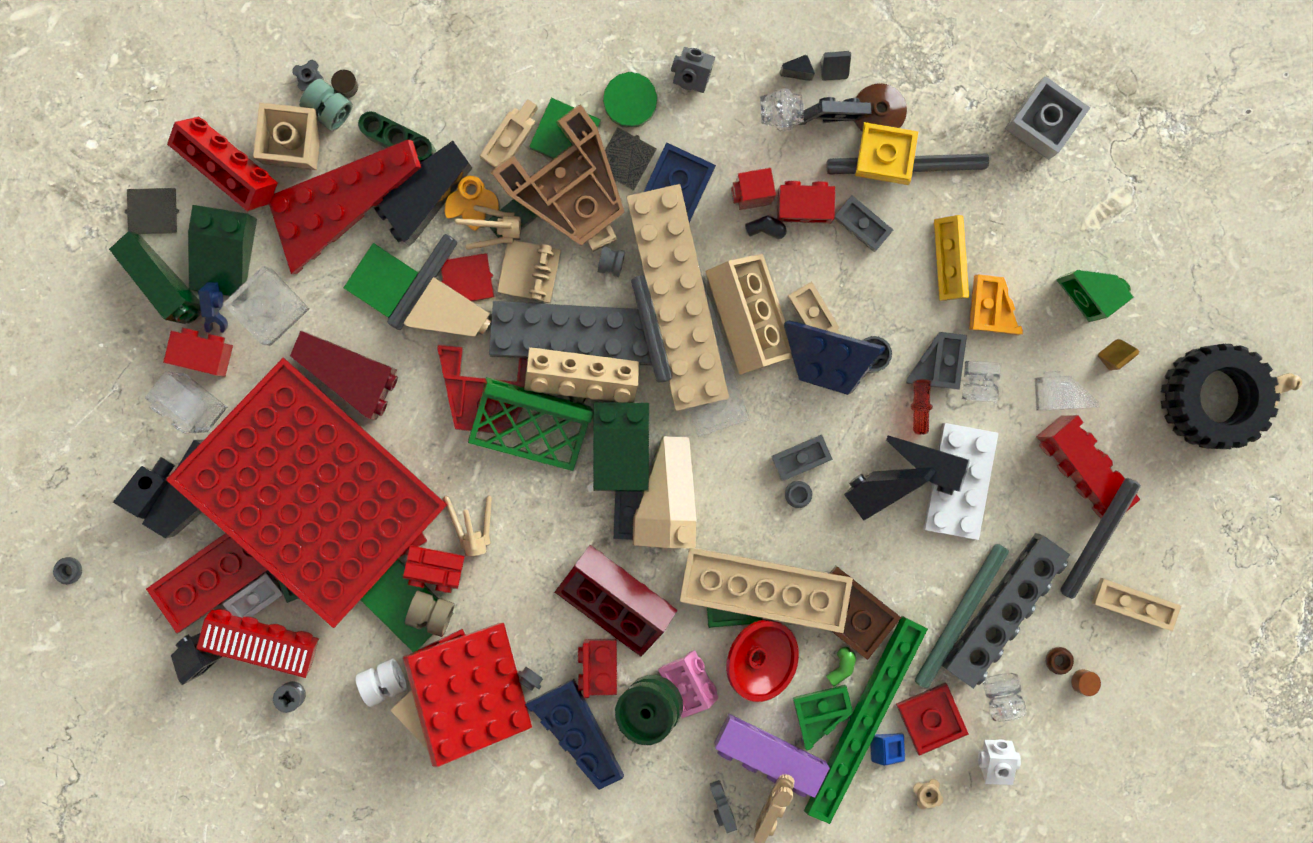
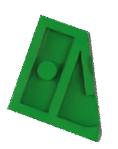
M846 685L793 697L806 751L811 750L818 740L824 735L831 733L838 723L844 722L853 714Z

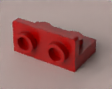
M584 639L583 647H578V663H583V674H578V691H583V698H589L590 695H617V639Z

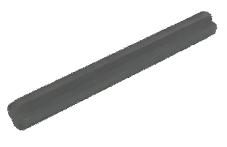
M1126 478L1062 585L1060 591L1064 596L1073 599L1078 594L1139 491L1140 484L1131 478Z

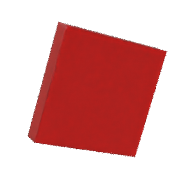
M947 683L896 703L919 756L969 735Z

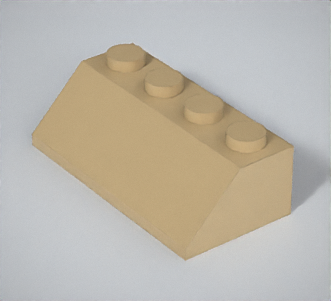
M763 254L729 260L706 270L709 286L712 290L739 374L748 373L793 358L784 328L785 319Z

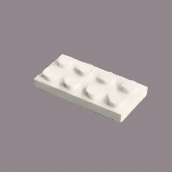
M948 423L942 424L938 450L969 459L970 463L961 492L954 490L953 495L937 491L938 485L931 484L924 530L979 540L999 433Z

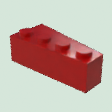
M1079 415L1060 416L1036 436L1041 442L1039 446L1049 457L1053 456L1057 460L1059 471L1068 478L1070 476L1076 483L1074 486L1076 491L1083 498H1089L1094 504L1092 507L1093 511L1102 519L1125 478L1119 471L1115 470L1113 472L1111 469L1113 461L1106 453L1095 448L1094 445L1098 441L1093 434L1087 433L1080 428V425L1084 422ZM1137 494L1127 511L1141 500Z

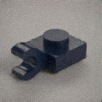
M207 282L198 291L201 315L205 317L204 329L206 332H211L213 329L212 322H215L220 326V333H224L228 328V321L219 313V310L223 307V294L219 292L218 283Z

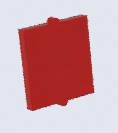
M487 253L447 259L441 268L442 283L470 301L494 298L491 280L494 275L490 272Z

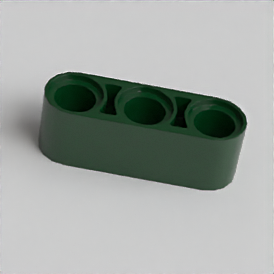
M365 112L359 118L358 126L360 131L368 139L385 148L395 145L392 144L393 136L397 133H402L404 135L403 141H413L416 151L421 145L428 146L426 155L418 156L420 163L436 153L434 145L425 136L376 112ZM373 121H378V129L374 132H368L369 124Z

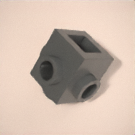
M684 47L681 55H675L671 67V72L675 73L673 84L679 85L685 90H695L704 93L711 75L715 56L706 54L698 48Z

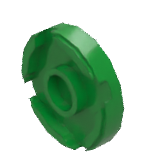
M626 72L617 75L608 83L604 91L603 102L607 115L614 123L627 128L639 127L648 122L655 113L657 94L654 85L648 78L640 73Z

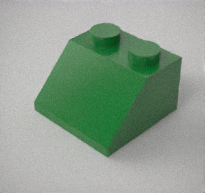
M1076 270L1056 279L1088 322L1108 318L1134 298L1130 293V285L1123 278L1113 274Z

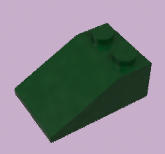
M192 205L188 229L190 290L199 291L207 282L218 283L219 292H222L223 295L244 298L257 218L247 213Z
M594 402L593 491L649 492V403Z

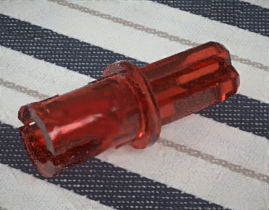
M919 379L913 381L914 399L911 409L914 410L913 430L915 434L924 435L929 432V412L933 409V405L930 404L931 381Z

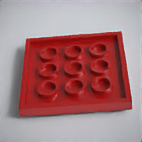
M504 622L403 657L432 767L442 766L532 728L522 687L518 682L519 676Z

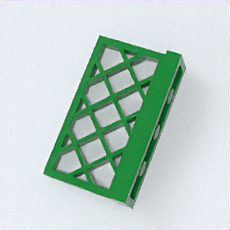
M486 377L468 443L574 471L589 422L591 423L594 412L591 406L575 404L574 401L542 392L526 391L524 387ZM487 398L499 401L503 410L489 417L485 410ZM504 403H508V404H512V405L509 406V407H506ZM517 407L526 408L530 417L516 424L509 412ZM531 410L537 411L538 413L533 415ZM482 414L486 417L483 421H481ZM506 414L513 426L498 433L492 421ZM544 414L551 415L556 424L542 431L536 419ZM557 417L562 418L564 420L559 422ZM533 421L539 433L525 440L518 428ZM571 421L580 423L579 432L568 438L562 426ZM489 423L495 436L488 440L476 438L478 428ZM559 428L565 440L551 447L545 435ZM516 430L522 443L514 447L506 446L501 437ZM542 437L548 450L540 454L532 453L528 444ZM576 440L575 445H574V448H573V446L571 445V442H573V441ZM568 445L572 451L569 463L558 460L554 452Z

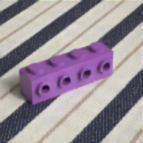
M729 713L714 742L718 755L729 761L735 758L743 762L742 766L751 772L757 773L759 770L767 774V779L773 783H776L778 777L782 774L792 776L795 780L792 791L802 797H806L808 794L815 798L829 770L825 760Z

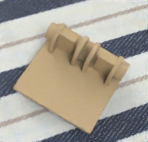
M513 240V243H507L497 292L551 303L561 250L552 248L550 245L541 244L540 246Z

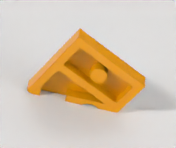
M974 275L969 330L1022 335L1023 329L1022 326H1018L1013 311L1016 309L1012 299L1008 296V287L1004 277Z

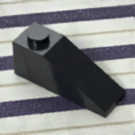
M889 435L887 436L886 441L915 468L933 467L936 472L929 481L932 484L938 485L937 491L953 495L954 490L961 492L970 463L969 459Z
M933 467L873 471L865 477L863 474H860L849 482L851 487L844 495L863 521L926 484L936 471Z

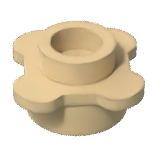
M931 779L928 783L924 784L918 782L914 785L913 791L917 794V806L920 809L933 808L943 803L944 799L939 791L940 783L936 779ZM927 792L931 793L929 797L926 796Z

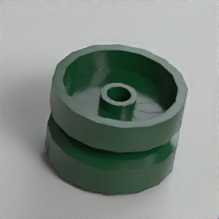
M646 675L638 678L619 697L615 707V720L619 730L628 740L639 745L651 746L663 741L679 722L683 712V699L678 688L670 680L660 675Z

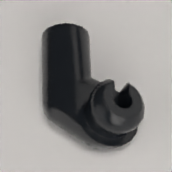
M769 215L745 224L750 237L764 232L773 238L782 239L787 233L785 224Z

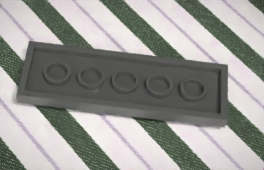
M493 301L490 357L528 359L529 347L639 361V365H652L638 309Z

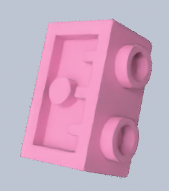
M695 650L689 652L683 658L662 665L658 669L660 675L670 680L681 694L683 699L682 718L709 709L718 700L717 689L714 683L710 681L705 671L704 662L698 657Z

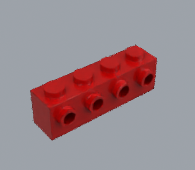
M199 116L174 122L167 143L169 147L246 211L270 204L278 182L267 171L256 165L245 153L238 150L226 137L220 135Z

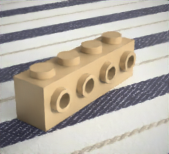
M529 347L524 390L619 403H634L638 388L639 361Z

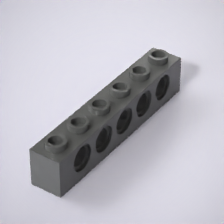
M1035 533L954 645L942 666L974 689L976 685H980L986 679L987 669L992 662L996 663L1003 655V647L1008 640H1013L1019 633L1021 622L1024 618L1027 619L1033 614L1036 608L1034 604L1039 597L1048 593L1052 586V579L1056 574L1064 571L1070 554L1044 535ZM1042 560L1044 569L1040 574H1036L1034 566L1038 561ZM1027 583L1028 592L1024 596H1019V586ZM1011 605L1012 614L1008 618H1003V608ZM995 627L996 636L992 640H987V630ZM980 650L979 660L970 662L971 652Z

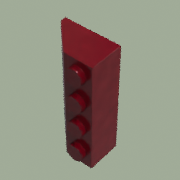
M591 545L588 546L554 592L640 657L665 632L678 611L668 601L662 599L645 584L638 581L626 572L625 569L615 564L601 551Z

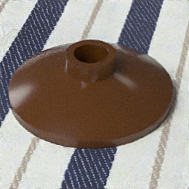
M883 83L872 84L865 87L856 97L860 99V102L871 103V114L855 121V124L861 131L863 130L864 122L894 128H901L907 115L906 102L902 94L893 86ZM883 104L886 107V111L883 113L879 112L877 105Z

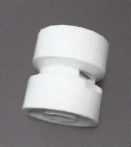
M393 658L377 665V670L370 668L356 675L358 691L363 701L369 707L385 701L386 695L392 698L407 690L404 674L397 661Z

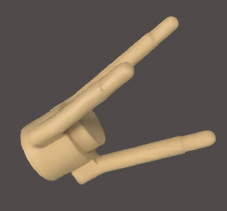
M475 205L473 209L500 218L497 221L455 219L454 221L455 224L495 227L497 228V235H503V237L467 244L465 246L467 250L501 243H513V238H520L521 234L520 216H514V213L502 212Z
M447 495L444 496V501L448 504L447 509L460 541V547L464 549L465 556L484 554L487 552L486 545L491 544L489 537L491 496L486 497L482 536L481 531H473L467 509L463 511L467 533L463 534L449 497Z

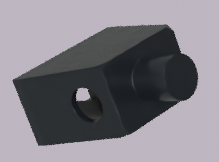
M160 457L153 469L141 466L113 503L135 517L145 519L168 482L166 479L175 465Z

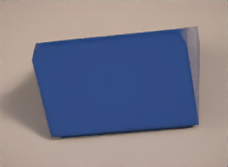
M875 734L870 744L871 760L873 763L885 766L905 761L904 734Z

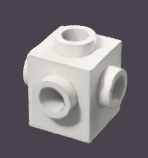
M984 740L983 751L978 753V765L981 768L985 784L1013 785L1016 769H1020L1021 758L1020 754L1015 751L1012 741Z

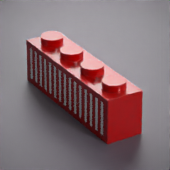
M217 609L211 610L205 617L196 650L306 678L312 667L319 638L313 637L311 633L306 631L294 632L287 630L279 624L268 625L259 622L253 617L241 618L231 615V612L227 610Z

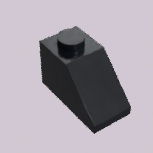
M200 633L192 637L189 634L183 637L175 645L178 649L171 654L178 681L182 685L204 674L222 657L196 650Z

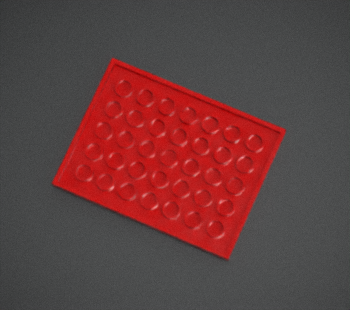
M284 357L166 479L332 628H335L448 505Z

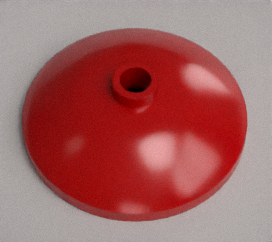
M773 620L754 622L738 634L730 647L726 663L729 683L738 695L749 701L763 702L778 696L787 688L796 673L799 661V649L794 634L788 627Z

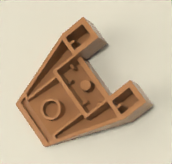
M580 104L556 121L572 145L529 176L515 156L511 155L490 172L507 195L579 245H583L625 212L598 128Z

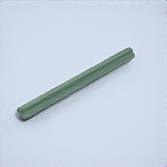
M1000 544L993 546L917 674L915 682L926 689L930 687L1009 554L1007 548Z

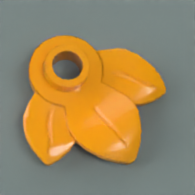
M466 176L459 182L458 190L447 197L445 215L448 219L462 215V219L485 220L486 214L474 210L473 207L478 205L499 211V202L492 191L485 189L483 182L478 177ZM469 186H476L474 194L470 195L467 193ZM467 225L469 228H471V229L474 230V231L478 230V229L481 227V226H469V225Z

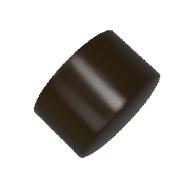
M343 69L333 74L331 84L336 93L342 94L345 98H350L357 93L358 82L351 71Z

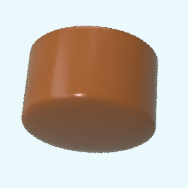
M1080 669L1072 677V687L1080 694L1094 696L1100 690L1101 680L1094 672Z

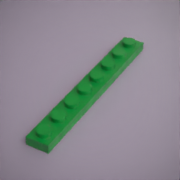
M901 616L902 618L899 620L827 763L829 770L816 797L811 796L804 809V812L811 817L828 824L831 823L928 630L923 625L904 616Z

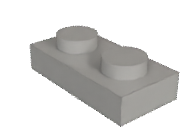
M266 571L225 600L222 605L227 611L231 612V615L241 618L252 617L281 597L283 592L275 577L269 571Z

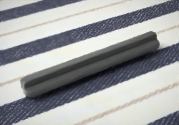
M447 234L442 236L387 321L389 325L398 330L403 328L405 325L403 323L432 278L437 276L456 247L457 241Z
M645 275L637 276L631 280L655 378L658 383L666 382L672 379V374Z

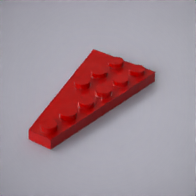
M405 140L273 194L269 206L291 274H298L303 269V266L311 259L314 260L321 254L320 251L328 244L339 239L361 220L371 207L377 206L383 201L382 198L392 189L398 188L421 168L413 141Z

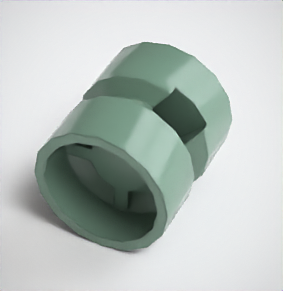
M317 79L304 91L299 105L300 107L315 109L318 121L330 131H334L346 121L352 111L353 104L342 94H334V88L323 79Z

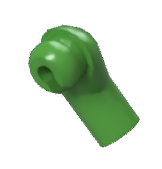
M842 647L838 650L839 667L826 675L833 687L851 676L854 671L856 655L854 652H851L849 647Z

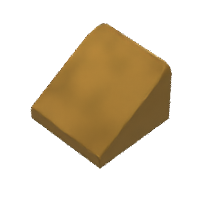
M1116 339L1098 354V357L1108 370H1119L1135 358L1140 351L1125 341Z

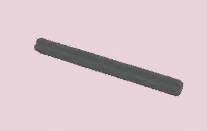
M989 155L915 156L912 172L985 170L989 167ZM858 158L828 159L826 163L827 174H855Z

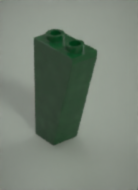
M128 231L109 248L110 252L164 320L189 324L200 316L199 299L141 235Z

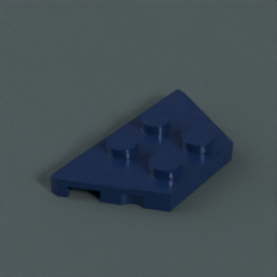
M791 320L784 323L799 380L846 395L853 393L859 385L861 378L869 372L873 362L885 349V346Z

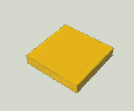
M864 122L855 176L909 185L912 177L918 131Z

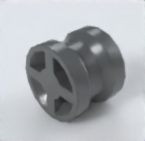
M603 246L598 273L610 272L613 276L619 277L625 251L618 250L616 252L607 246Z
M287 682L274 692L273 704L281 712H292L305 701L306 691L298 682Z

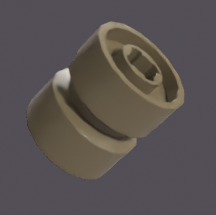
M417 591L408 609L405 625L419 630L426 627L428 633L443 637L449 625L455 603L441 598L434 601L432 595Z

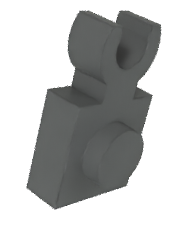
M718 780L710 783V788L718 808L714 810V814L719 827L724 825L727 833L736 831V821L721 781Z

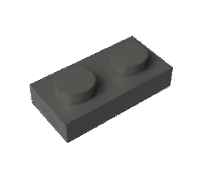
M852 195L834 216L836 221L874 252L877 251L893 231L889 225Z
M822 434L771 456L781 481L833 460Z

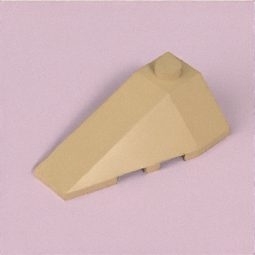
M662 436L651 466L649 492H642L643 497L639 509H636L633 517L632 545L660 548H696V509L689 437Z

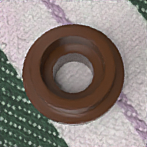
M1055 647L1047 653L1045 662L1051 672L1063 675L1072 669L1074 658L1072 653L1066 648ZM1057 656H1062V663L1056 665L1055 658Z

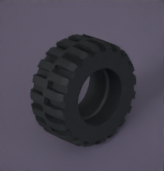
M1217 344L1186 352L1185 357H1180L1173 363V366L1176 368L1167 371L1165 378L1168 379V383L1163 384L1161 387V393H1165V400L1161 401V408H1167L1168 414L1164 416L1167 423L1175 425L1173 431L1177 436H1185L1184 441L1191 445H1199L1201 448H1241L1247 446L1248 442L1257 441L1262 435L1260 431H1268L1272 426L1269 420L1271 417H1276L1279 410L1275 408V402L1280 401V393L1275 391V386L1279 385L1277 377H1271L1270 372L1273 369L1269 363H1261V355L1257 352H1249L1247 347L1241 345ZM1214 371H1221L1228 375L1234 382L1238 392L1237 407L1232 416L1223 423H1217L1209 418L1203 410L1200 400L1202 385L1205 379Z

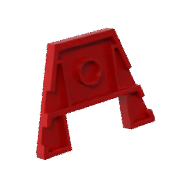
M438 345L437 350L455 430L471 431L486 378L460 376L463 348ZM519 358L516 382L499 381L525 387L528 359ZM487 398L485 410L489 417L503 410L499 401ZM504 403L506 407H509V406L512 405V404ZM517 407L509 412L515 423L522 407ZM482 414L481 421L486 419L484 414ZM506 414L492 421L498 433L513 426ZM489 423L478 428L477 431L495 434Z

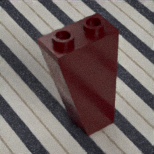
M300 331L290 357L365 417L377 419L378 415L382 416L388 404L385 398L388 391L394 389L398 380V376L395 375L397 369L304 331Z

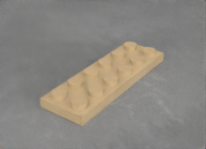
M689 548L680 602L843 633L853 578L703 549Z

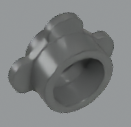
M309 60L305 65L293 67L292 73L297 77L298 88L301 91H305L317 79L324 80L318 71L319 65L315 60ZM307 73H310L309 78H306Z

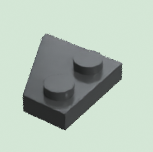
M939 332L907 378V383L960 390L967 335Z

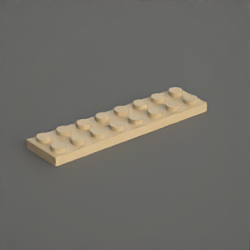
M677 184L627 196L642 267L672 374L669 384L675 411L729 399L681 185Z

